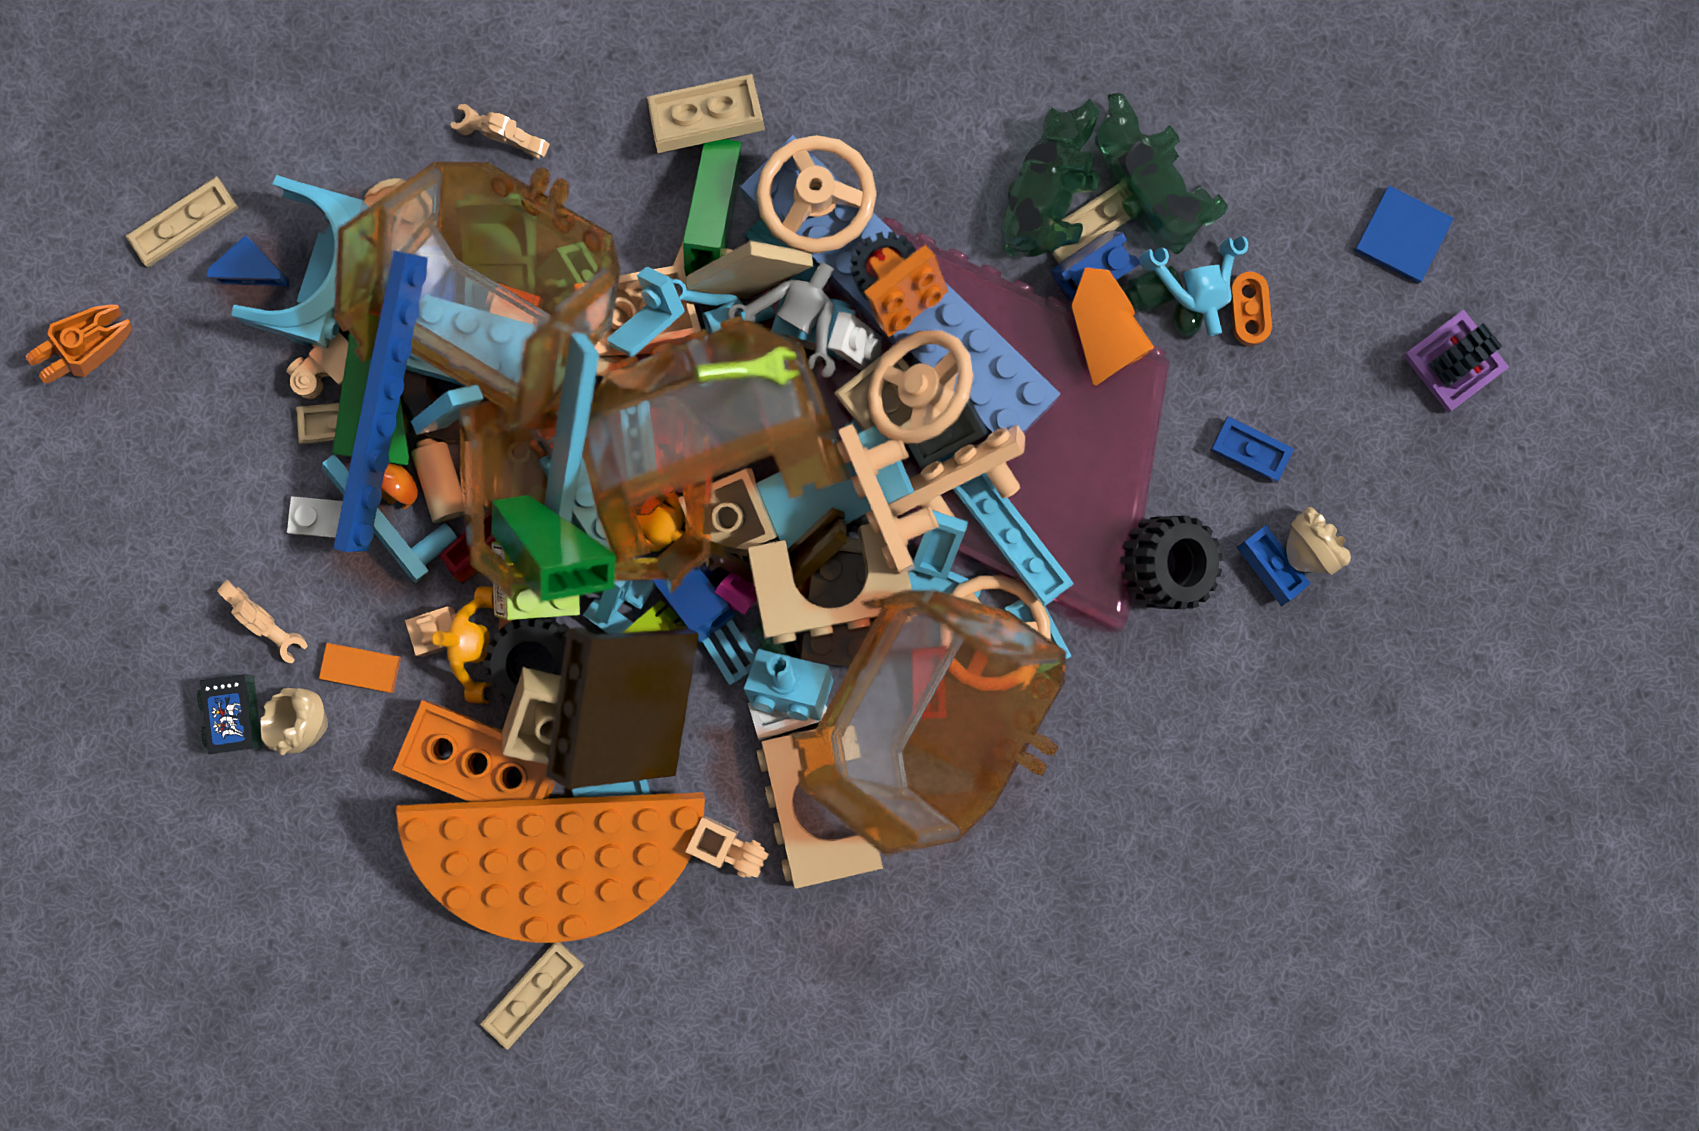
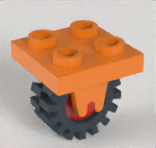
M880 232L876 233V241L872 242L870 236L864 239L865 248L861 245L856 247L855 251L858 256L852 255L850 260L852 267H850L859 292L869 302L880 328L890 337L895 332L907 328L913 319L925 309L937 305L943 296L948 293V289L935 254L926 245L916 251L911 241L908 242L907 237L901 234L897 238L895 232H889L888 238H885L883 233Z

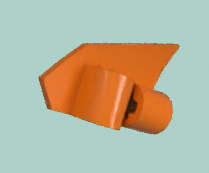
M1085 268L1071 308L1092 385L1098 386L1125 366L1128 367L1145 357L1155 347L1134 318V308L1111 272L1106 269Z

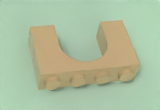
M871 524L862 525L857 529L865 565V581L857 598L839 608L818 607L808 602L798 592L794 584L785 540L748 547L747 554L764 639L773 638L775 645L795 641V633L810 631L811 637L831 634L833 633L832 626L847 623L848 630L871 626L869 620L871 618L884 616L885 623L907 619L906 611L915 609L908 572L901 574L897 566L889 568L881 547L887 545L882 531L875 534Z
M850 722L762 741L763 749L757 750L761 772H769L771 786L765 787L769 808L776 807L780 822L773 823L777 844H785L788 859L781 860L786 882L793 881L794 888L797 889L883 869L874 830L839 839H822L808 833L800 825L794 813V792L804 775L820 766L858 758Z

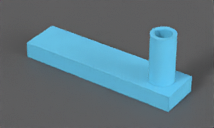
M334 454L322 463V470L344 496L349 471ZM377 507L373 527L374 534L414 583H417L427 575L429 570L425 565L457 539L451 528L446 523H443L410 548Z

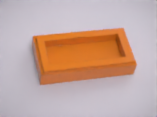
M326 643L319 679L394 693L401 657Z

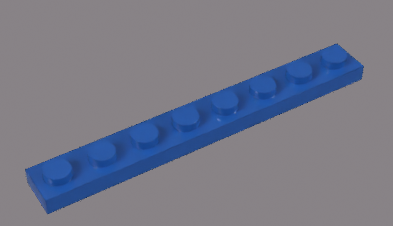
M395 250L393 252L334 543V549L343 552L369 551L370 542L374 536L373 527L377 507L381 501L384 473L389 463L388 453L392 434L396 428V414L400 396L404 390L403 380L407 361L412 351L411 341L415 322L419 316V302L423 284L427 278L426 268L429 257Z

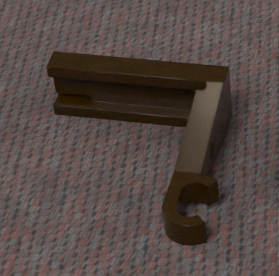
M832 507L787 549L796 588L848 542L845 535L847 533L846 521L843 520L845 518L844 511ZM700 537L690 538L682 544V561L690 560V557L694 554H701L708 557L710 570L720 566L753 583L747 550L724 546Z

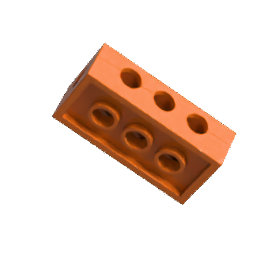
M427 700L421 701L392 769L468 802L549 799L556 784L555 781L546 777L547 764L503 755L502 730ZM445 739H448L453 746V752L448 759H444L439 751L440 745ZM479 753H482L488 762L486 770L481 774L475 770L473 765L474 759ZM513 767L518 768L522 773V782L517 788L512 787L507 779L508 772Z

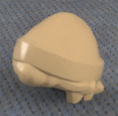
M1313 507L1304 509L1302 514L1297 515L1290 523L1291 529L1287 539L1286 553L1288 562L1293 569L1300 572L1333 575L1343 566L1349 564L1351 555L1349 550L1343 547L1345 538L1343 536L1336 537L1337 529L1333 524H1326L1324 516L1317 513Z
M284 688L280 694L273 695L272 700L264 704V715L261 717V741L264 742L266 747L277 751L282 756L285 754L301 753L308 747L313 746L328 728V719L321 698L317 693L308 689Z

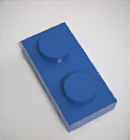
M1228 416L1210 451L1277 483L1294 448Z
M1267 525L1236 547L1281 606L1291 601L1311 584L1303 572L1293 569L1289 564L1286 550Z

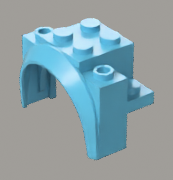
M276 175L273 185L280 187L284 191L282 195L284 198L304 203L325 213L324 218L330 221L327 230L325 229L324 234L318 233L297 299L298 305L278 311H265L233 305L231 316L245 325L286 336L294 343L308 347L310 343L328 348L330 340H334L338 334L340 326L338 318L350 322L352 320L360 321L361 314L366 315L368 311L372 310L374 298L370 293L374 282L381 280L383 269L382 255L366 239H363V235H368L371 230L373 215L371 214V209L363 200Z

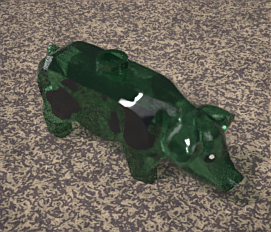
M1121 93L1108 94V113L1094 138L1096 146L1103 153L1109 176L1124 199L1122 206L1130 218H1137L1155 243L1165 249H1170L1174 254H1180L1193 241V237L1200 227L1212 224L1226 213L1228 205L1219 194L1212 199L1208 191L1204 190L1200 185L1193 193L1187 192L1181 174L1173 165L1180 157L1174 147L1180 142V138L1170 125L1163 132L1153 135L1143 134L1139 129L1138 117L1125 95Z
M1090 98L1080 107L1062 113L1049 107L1043 120L1041 138L1027 152L1017 180L1011 183L1008 190L1009 203L1001 225V234L1007 242L1006 251L1009 255L1015 256L1020 253L1025 257H1036L1045 252L1054 253V250L1079 242L1083 231V224H1070L1069 222L1062 221L1071 206L1073 194L1095 191L1100 179L1099 173L1096 170H1090L1094 159L1092 157L1093 154L1090 151L1080 152L1081 148L1090 139L1100 112Z

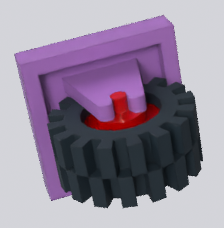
M1462 310L1403 355L1447 413L1454 410L1509 368L1497 352L1502 347L1500 342L1485 323L1477 327L1465 310Z

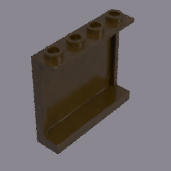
M675 622L670 623V629L665 631L598 635L582 628H568L546 777L568 789L676 776L699 633Z

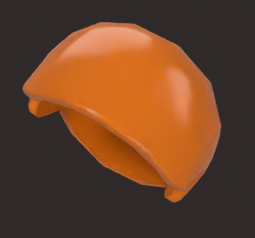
M389 462L384 473L381 498L387 500L389 504L399 501L403 503L402 509L405 510L416 500L418 495L417 486L412 475L401 465Z

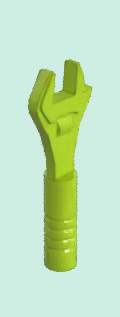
M779 347L768 355L754 361L697 365L694 368V375L697 382L759 377L785 386L786 381L798 376L799 371L784 370L783 360H794L797 355L786 348Z

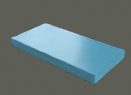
M876 425L858 434L863 447L867 446L868 450L891 440L882 435ZM837 444L756 483L779 540L786 541L787 549L832 507L845 512L843 520L846 521V524L867 515L866 512L872 510L867 496L859 498L851 477L857 475L852 461L847 464L844 463ZM901 460L877 470L879 474L876 475V478L888 504L914 493Z

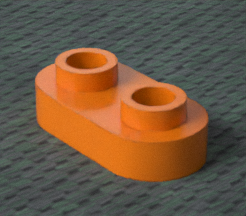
M1244 272L1233 281L1230 287L1232 294L1230 303L1233 333L1236 339L1243 345L1257 346L1268 338L1272 330L1269 287L1265 278L1259 273ZM1246 286L1251 287L1254 290V297H1244L1242 288ZM1248 322L1255 323L1258 328L1257 333H1248L1245 329V324Z

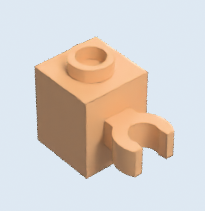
M447 606L405 620L416 656L425 657L447 649V647L435 645L432 642V635L436 631L449 632L451 622L456 615L454 608Z

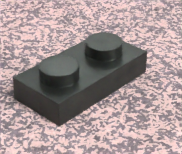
M969 399L957 420L940 435L921 443L907 444L920 468H923L985 436L988 430L971 399Z

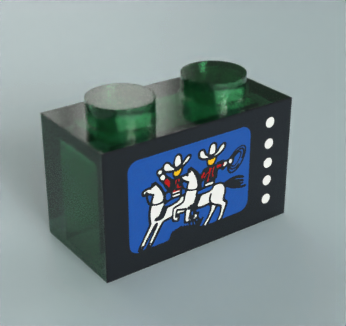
M242 674L200 680L201 689L197 692V703L200 711L204 712L205 726L201 729L203 746L208 748V755L262 749L254 675Z

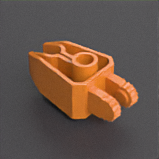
M118 305L92 307L50 324L47 333L49 340L27 353L26 360L31 366H35L56 354L60 356L61 359L40 372L39 377L43 383L48 384L70 371L74 376L86 377L122 345L132 330L131 323L127 319L104 328L122 315L120 307Z

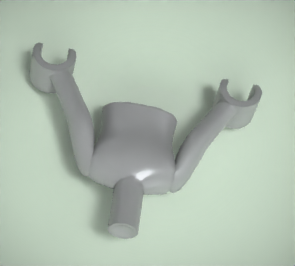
M821 261L809 282L801 280L786 281L747 306L736 304L729 309L728 316L732 322L737 320L740 313L745 312L746 316L741 327L749 329L755 322V314L786 296L783 306L776 314L777 316L810 335L817 322L815 354L809 358V368L814 370L821 360H826V367L822 371V376L826 378L834 373L835 363L827 356L828 330L834 305L822 290L834 271L829 265Z

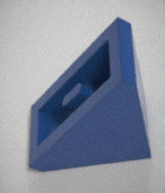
M247 235L207 269V278L216 284L289 287V279Z

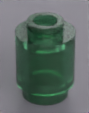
M1172 266L1166 267L1182 287L1176 270ZM1154 270L1130 279L1128 281L1129 288L1125 290V294L1134 310L1138 308L1143 314L1175 300V297Z

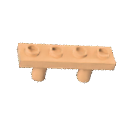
M853 424L838 430L842 441L836 444L845 464L852 461L857 472L856 476L851 477L860 499L867 496L872 507L871 511L866 512L875 534L882 531L887 545L881 547L889 568L897 566L901 574L916 569L906 545L909 544V539L939 527L931 507L928 506L900 519L897 516L893 517L876 478V475L879 474L877 470L909 457L903 442L892 439L868 450L867 446L863 447Z
M1018 424L1009 429L1000 428L987 437V440L975 446L970 444L962 447L954 454V457L942 463L935 461L927 465L920 474L909 479L914 493L888 504L893 517L899 516L917 506H921L923 509L930 506L934 511L955 517L941 494L986 473L1001 498H1007L1015 494L1019 490L1020 484L1006 462L1024 453L1025 435Z

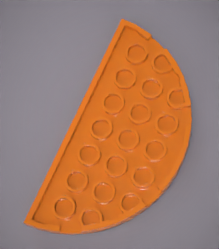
M704 792L397 805L396 814L402 845L410 865L427 890L446 909L467 923L497 936L534 943H559L589 938L613 930L645 912L671 888L692 856L686 850L701 818L704 817L705 796Z

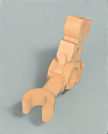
M466 104L458 106L457 109L465 114V118L460 123L451 122L450 126L460 134L469 135L474 130H478L494 141L508 143L517 149H522L536 158L540 156L545 157L550 144L517 128L516 121L500 113L488 112L487 116H479L475 110Z
M226 580L217 590L232 605L231 613L237 620L257 636L261 637L263 635L273 641L278 646L282 659L286 662L293 663L295 661L294 657L287 652L290 644L296 643L303 649L308 647L305 639L300 634L285 633L275 625L274 618L267 611L251 601L242 589L236 588L229 580Z

